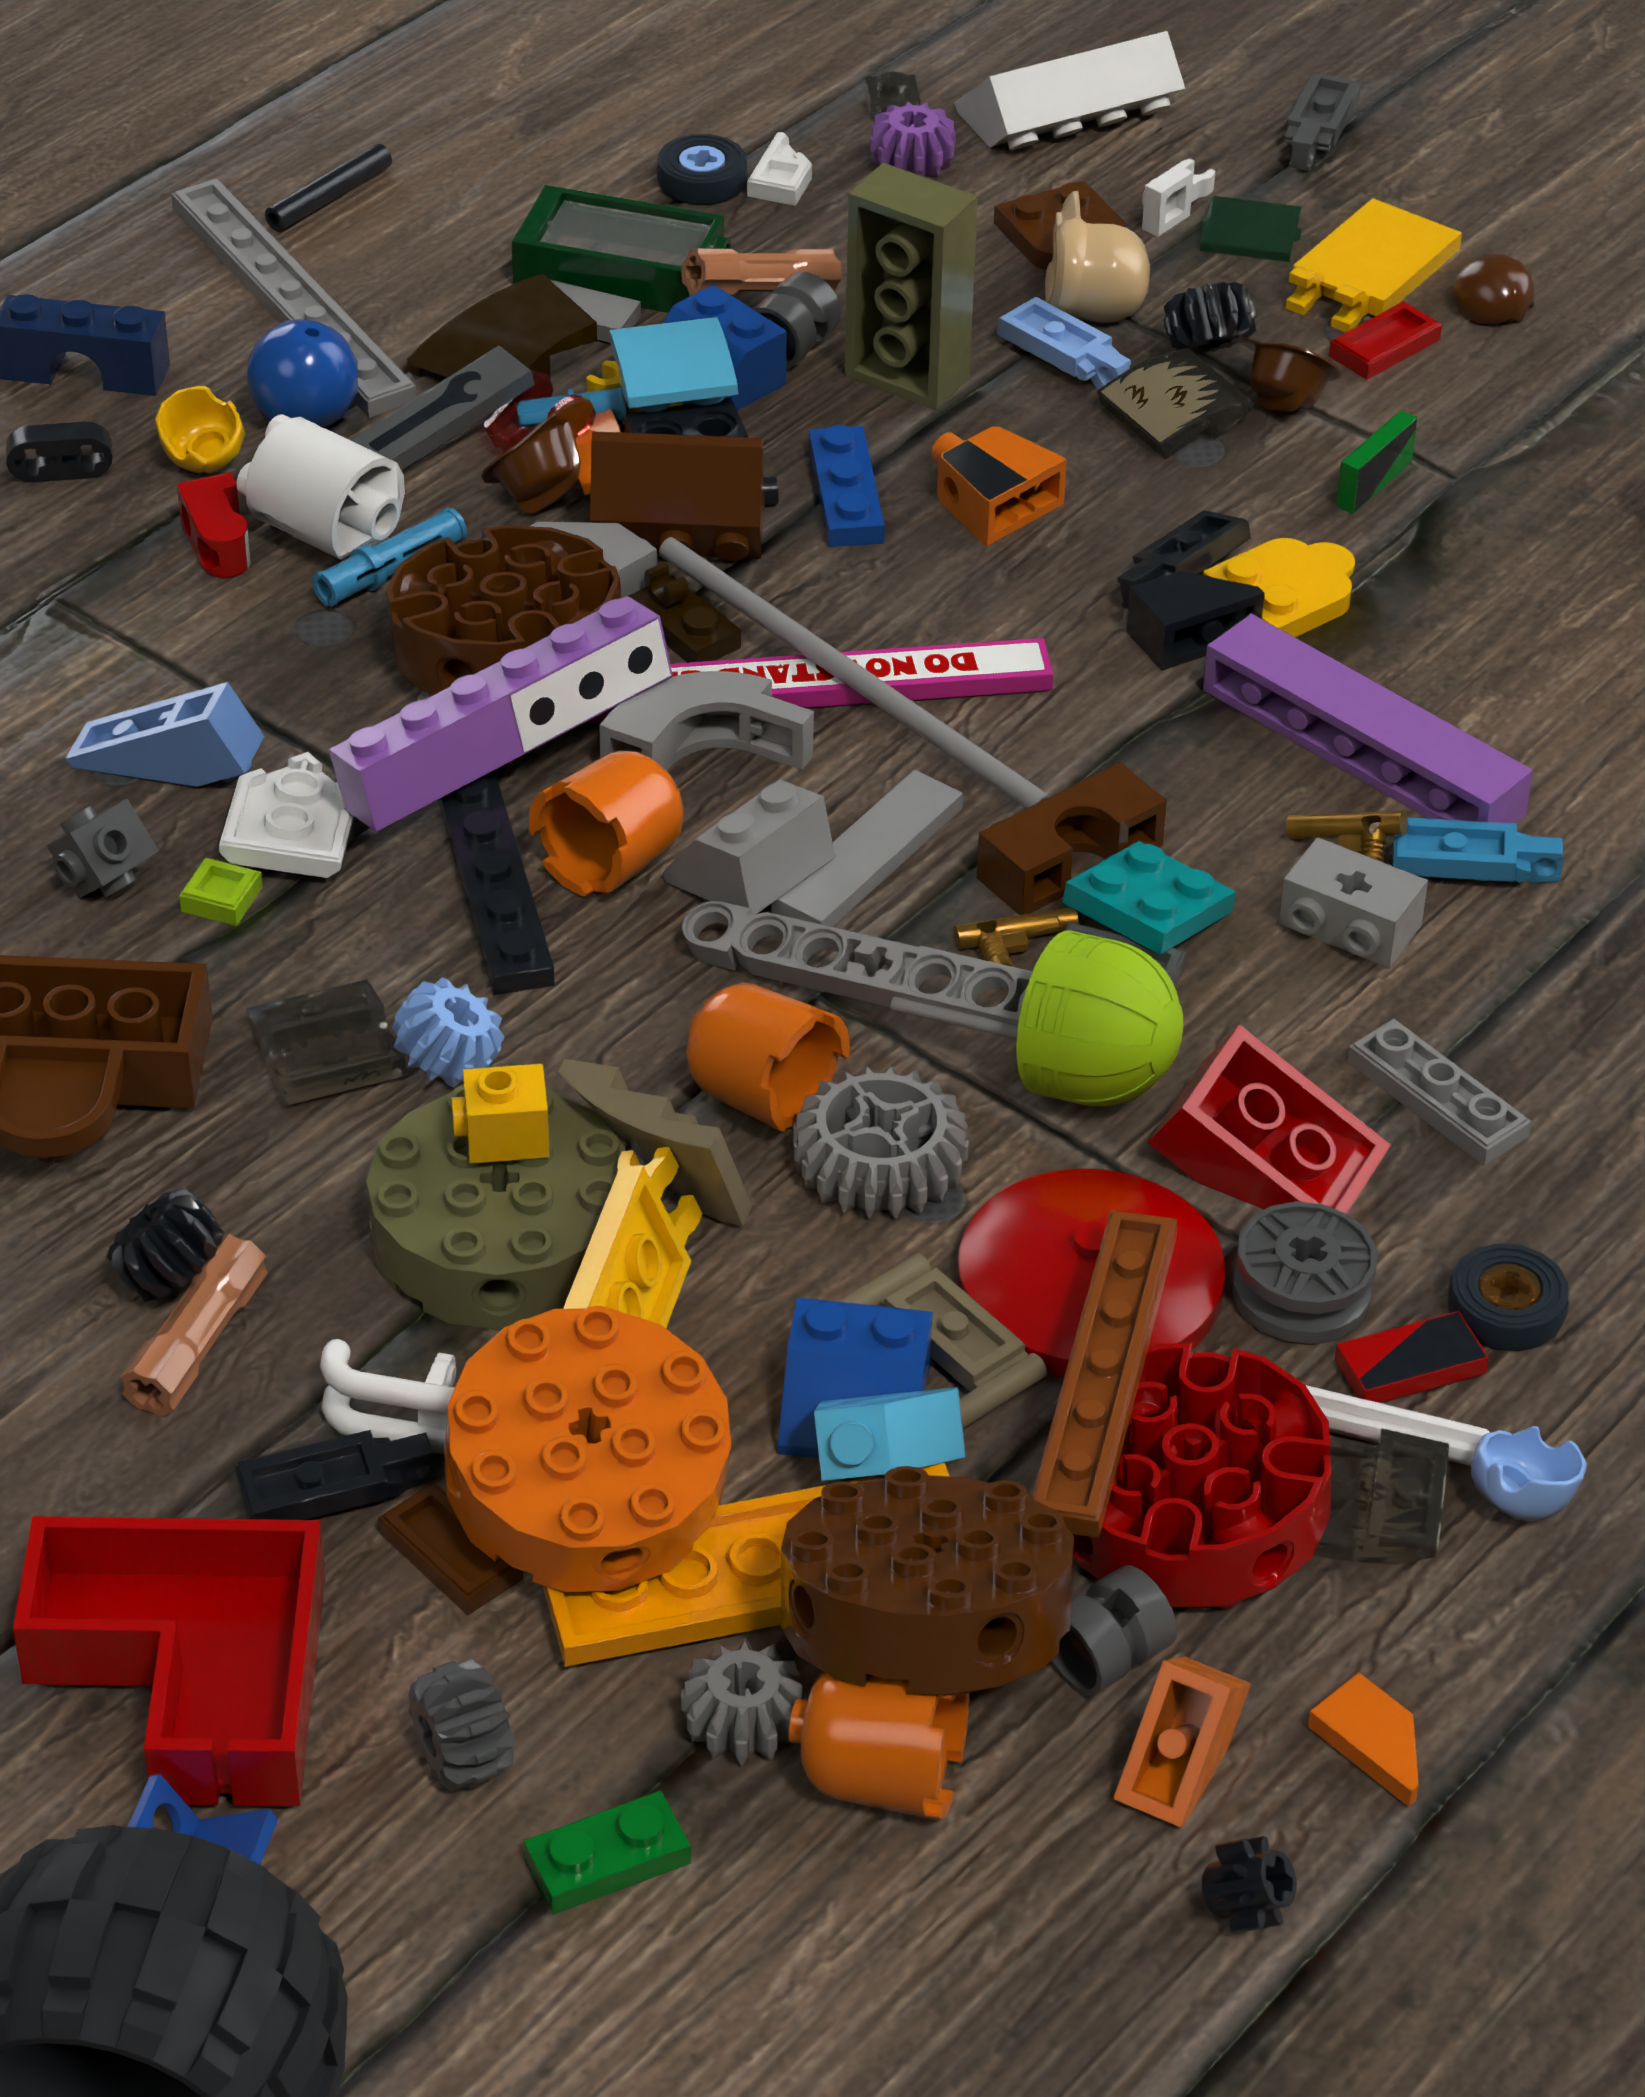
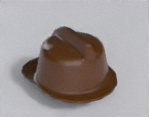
M1241 336L1237 338L1238 342L1254 351L1250 384L1251 388L1257 393L1258 401L1262 407L1269 411L1284 412L1311 408L1317 402L1327 383L1339 379L1342 372L1337 365L1312 351L1284 343H1262Z
M580 399L565 405L551 414L515 447L494 459L483 470L481 478L484 483L495 484L501 482L520 509L527 514H535L563 498L573 488L579 476L581 459L574 436L584 427L592 414L593 405L591 401Z

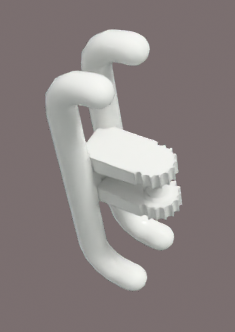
M334 1339L325 1345L322 1351L320 1369L328 1386L323 1395L322 1412L331 1427L344 1436L371 1430L373 1438L388 1437L390 1441L426 1432L433 1453L445 1455L447 1407L455 1389L452 1386L455 1382L457 1370L454 1355L437 1354L426 1381L419 1382L352 1369L348 1365L351 1351L345 1341ZM351 1398L417 1409L418 1422L362 1413L353 1410L349 1402Z

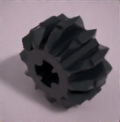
M1222 281L1217 284H1204L1201 287L1188 288L1184 293L1175 294L1163 306L1166 335L1170 337L1172 348L1183 354L1194 353L1198 355L1203 352H1215L1222 348H1231L1232 345L1240 343L1237 341L1238 336L1249 338L1256 331L1254 303L1250 300L1248 289L1244 288L1243 284L1237 282L1226 283Z
M186 1188L162 1193L155 1202L151 1204L146 1203L141 1212L129 1218L130 1222L116 1234L114 1243L109 1247L107 1258L115 1269L119 1280L132 1293L136 1292L145 1302L169 1297L178 1287H185L189 1279L195 1274L202 1272V1267L205 1263L215 1257L217 1247L222 1242L224 1232L217 1223L216 1217L212 1214L213 1212L200 1198H195Z

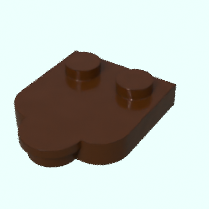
M1085 181L1066 183L1056 189L1034 195L1020 196L1016 200L994 206V224L1033 265L1047 270L1049 263L1053 259V226L1056 213L1061 212L1063 203L1071 192L1079 191L1081 219L1086 223L1115 224L1126 228L1123 219Z

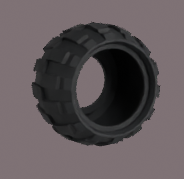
M116 1825L77 1829L75 1836L68 1839H46L24 1853L18 1864L3 1872L0 1876V2097H336L345 2069L348 1996L342 1978L344 1967L337 1943L322 1932L318 1925L321 1916L296 1890L287 1886L267 1871L265 1867L229 1848L196 1836L159 1828L123 1827Z

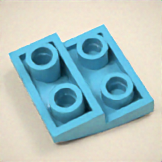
M717 317L609 330L611 352L619 367L621 391L629 408L637 407L640 411L656 412L668 408L669 403L691 401L697 405H712L721 402L724 396L738 395V384L731 355Z

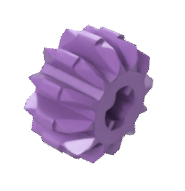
M907 102L903 107L890 105L887 107L886 112L875 115L872 135L870 136V152L872 153L873 162L879 165L886 163L920 176L927 175L930 177H938L940 170L951 166V159L954 156V147L956 146V131L954 130V121L946 117L945 110L940 108L929 109L928 103L916 106Z

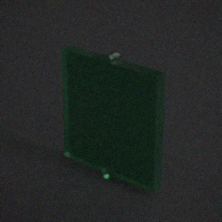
M1212 196L1208 215L1201 218L1203 234L1200 242V251L1290 262L1294 242L1299 241L1301 237V229L1298 228L1301 207Z

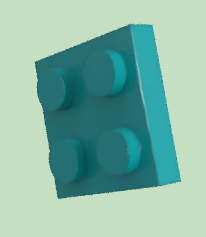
M1138 841L1068 880L1065 884L1062 903L1161 955L1232 913L1236 891L1215 881L1209 873L1192 869L1165 855L1159 847Z

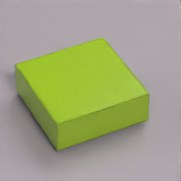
M205 858L179 895L181 912L237 926L263 888L262 874L260 871Z

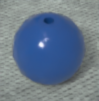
M305 319L287 320L264 333L255 344L247 360L248 393L262 416L269 422L277 415L283 414L289 418L302 417L322 428H327L345 415L358 392V360L343 335L332 327Z

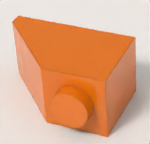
M1185 1656L1163 1660L1113 1799L1178 1827L1185 1826L1227 1752L1251 1683Z

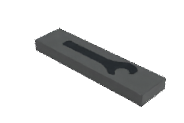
M497 346L350 441L397 462L400 469L403 470L534 386L532 371L501 346Z

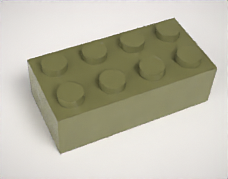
M882 163L848 193L845 376L935 410L940 408L970 378L978 196L886 163Z

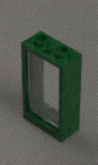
M544 185L511 241L513 284L543 273L553 281L641 301V308L669 313L673 305L690 297L687 287L682 284L681 267L686 260L688 250L731 249V240L724 237V216Z

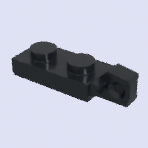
M1203 510L1133 555L1134 566L1117 577L1123 599L1122 607L1128 609L1131 586L1177 571L1198 574L1213 563L1229 557L1231 551L1251 539L1248 520Z
M371 1430L241 1461L238 1462V1465H235L237 1483L248 1519L305 1520L389 1499V1496L395 1497L405 1492V1490L436 1480L435 1458L426 1432L390 1441L388 1437L373 1438Z

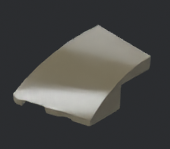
M569 1059L563 1060L558 1071L559 1074L623 1141L634 1150L646 1165L654 1158L657 1148L670 1147L679 1167L672 1182L667 1186L679 1198L685 1195H694L703 1214L721 1222L744 1226L752 1204L720 1128L699 1125L694 1115L675 1113L669 1097L629 1091L619 1067Z

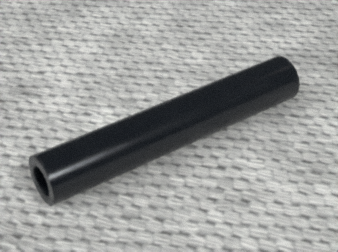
M378 143L265 210V219L268 225L273 230L280 232L388 168L392 164L389 150L384 145Z

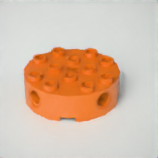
M603 1306L552 1309L531 1318L521 1319L512 1325L504 1327L467 1360L449 1400L444 1448L447 1499L471 1543L494 1561L500 1557L511 1567L533 1574L532 1582L563 1592L621 1591L671 1571L693 1550L694 1541L708 1529L724 1493L731 1452L727 1398L704 1358L661 1324Z

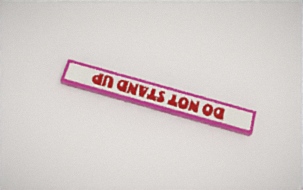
M1044 638L841 652L910 700L1049 691L1053 688V671ZM804 655L671 664L673 676L694 672L729 671L771 679L772 697L803 708L872 703ZM615 707L590 719L589 723L602 722Z

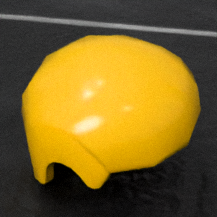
M195 386L177 390L161 403L155 417L160 444L169 459L177 466L198 474L203 472L212 473L223 469L238 455L246 434L240 415L236 412L233 402L229 400L226 403L216 398L206 386Z

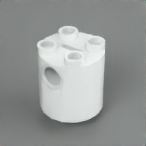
M283 414L277 415L270 421L266 429L265 439L258 446L252 461L240 470L237 478V490L246 496V504L253 517L343 561L350 558V553L353 549L361 545L372 547L389 537L399 521L405 495L404 475L397 462L302 417L289 418Z

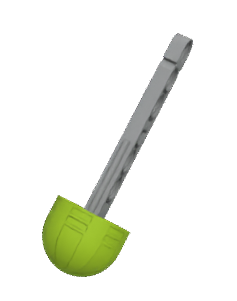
M708 901L697 905L688 912L682 924L683 935L691 953L697 960L703 963L735 970L737 965L740 964L752 975L890 1007L891 1010L1017 1039V1065L1025 1088L1032 1093L1088 1106H1111L1137 1098L1149 1090L1170 1069L1182 1040L1183 1012L1177 991L1169 975L1150 955L1130 944L1071 930L1060 932L1045 947L1033 971L925 946H912L769 912L753 914L751 908L721 901ZM714 923L728 925L727 931L717 940L708 942L698 939L699 933L708 925ZM778 936L783 938L782 944L771 953L756 954L752 952L753 946L764 937ZM834 949L838 951L835 960L827 966L811 967L807 965L808 959L818 950ZM883 965H888L889 970L882 969ZM867 971L875 973L874 977H869ZM946 975L951 978L948 986L938 993L925 994L919 991L922 982L930 976ZM1002 988L1008 991L1005 1000L997 1006L981 1007L976 1004L979 995L988 989Z

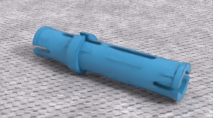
M445 508L440 513L372 547L361 545L353 549L350 553V558L324 571L315 573L312 578L313 589L319 600L324 605H330L331 607L363 589L369 591L376 590L385 585L387 577L394 574L399 564L425 545L447 537L454 544L464 541L467 536L466 524L459 512L453 508Z

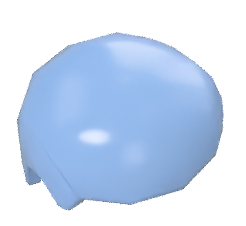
M1537 1426L1529 1427L1514 1434L1497 1430L1484 1434L1476 1446L1471 1462V1477L1476 1489L1484 1499L1500 1512L1517 1520L1532 1522L1558 1514L1568 1505L1584 1478L1587 1463L1578 1445L1573 1441H1566L1556 1448L1545 1444L1541 1439Z

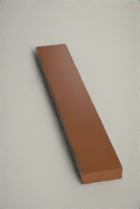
M1112 1210L1109 1213L1031 1497L1062 1516L1066 1527L1075 1535L1099 1538L1177 1238V1219Z

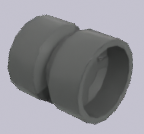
M809 272L793 273L772 291V294L762 299L752 308L787 331L786 369L800 361L812 350L815 344L819 343L835 329L841 315V307L837 295L832 288L819 276Z
M1121 1565L1092 1584L1086 1591V1595H1075L1072 1597L1071 1628L1060 1639L1059 1653L1050 1663L1072 1689L1085 1696H1096L1123 1678L1131 1670V1666H1141L1174 1643L1177 1636L1174 1612L1166 1596L1146 1573L1132 1565Z

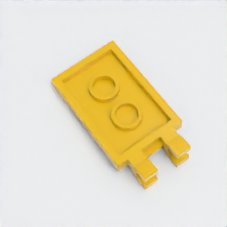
M1372 198L1293 265V270L1289 273L1288 282L1297 285V288L1286 299L1285 309L1304 316L1313 307L1316 300L1324 295L1343 303L1338 313L1332 317L1331 327L1346 333L1357 327L1361 319L1368 313L1377 316L1404 300L1460 250L1462 232Z
M670 1147L657 1148L654 1158L645 1166L640 1164L634 1150L621 1152L617 1164V1175L563 1309L603 1306L661 1324L667 1328L691 1264L685 1244L688 1236L698 1226L703 1214L694 1195L681 1196L678 1206L669 1214L661 1201L665 1187L672 1182L679 1167Z

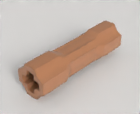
M733 249L688 250L686 260L681 267L682 284L687 287L690 296L713 284L730 295H735L738 292H772L780 283L795 272H809L819 276L829 284L834 293L838 283L842 280L841 261L836 258L833 249H794L786 253H738Z
M230 1233L223 1236L221 1244L217 1247L215 1257L205 1263L202 1267V1272L192 1277L191 1285L154 1337L144 1342L120 1376L124 1385L122 1395L138 1410L149 1411L159 1417L168 1415L175 1410L198 1376L199 1364L234 1313L246 1306L268 1274L264 1264L266 1255L251 1240H242Z

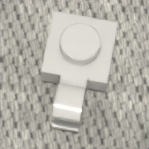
M1186 159L1146 184L1142 195V204L1144 206L1142 229L1159 237L1189 217L1191 202L1213 192L1215 170L1209 169L1203 174L1195 175V161Z

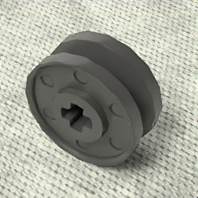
M1295 1201L1270 1206L1251 1217L1239 1234L1237 1262L1233 1272L1232 1297L1245 1319L1259 1331L1286 1342L1317 1344L1338 1340L1357 1329L1369 1311L1371 1286L1375 1281L1377 1270V1248L1367 1229L1349 1214L1327 1205Z

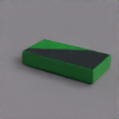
M1401 410L1341 461L1336 499L1338 508L1354 514L1412 463L1418 417Z

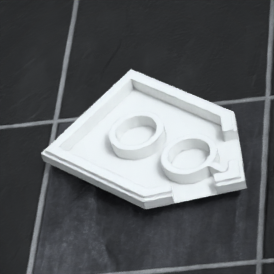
M309 752L289 758L288 766L266 774L260 768L239 776L219 843V853L230 864L328 878L341 869L354 816L345 810L338 782H334L322 772V763Z

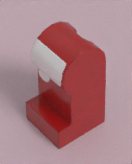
M228 472L177 483L180 523L203 570L214 577L221 578L242 574L251 564L247 520L240 514L237 484L232 473Z

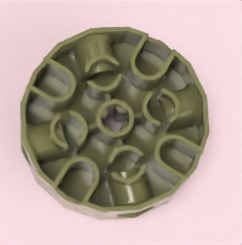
M464 1085L407 1113L377 1144L366 1178L371 1209L369 1220L370 1237L378 1272L395 1291L401 1288L406 1295L423 1302V1312L448 1324L502 1330L504 1327L512 1325L521 1319L531 1318L552 1309H563L617 1175L618 1159L621 1152L626 1151L623 1139L593 1109L545 1087L548 1106L550 1158L484 1163L469 1162L467 1136L454 1137L451 1097H464Z

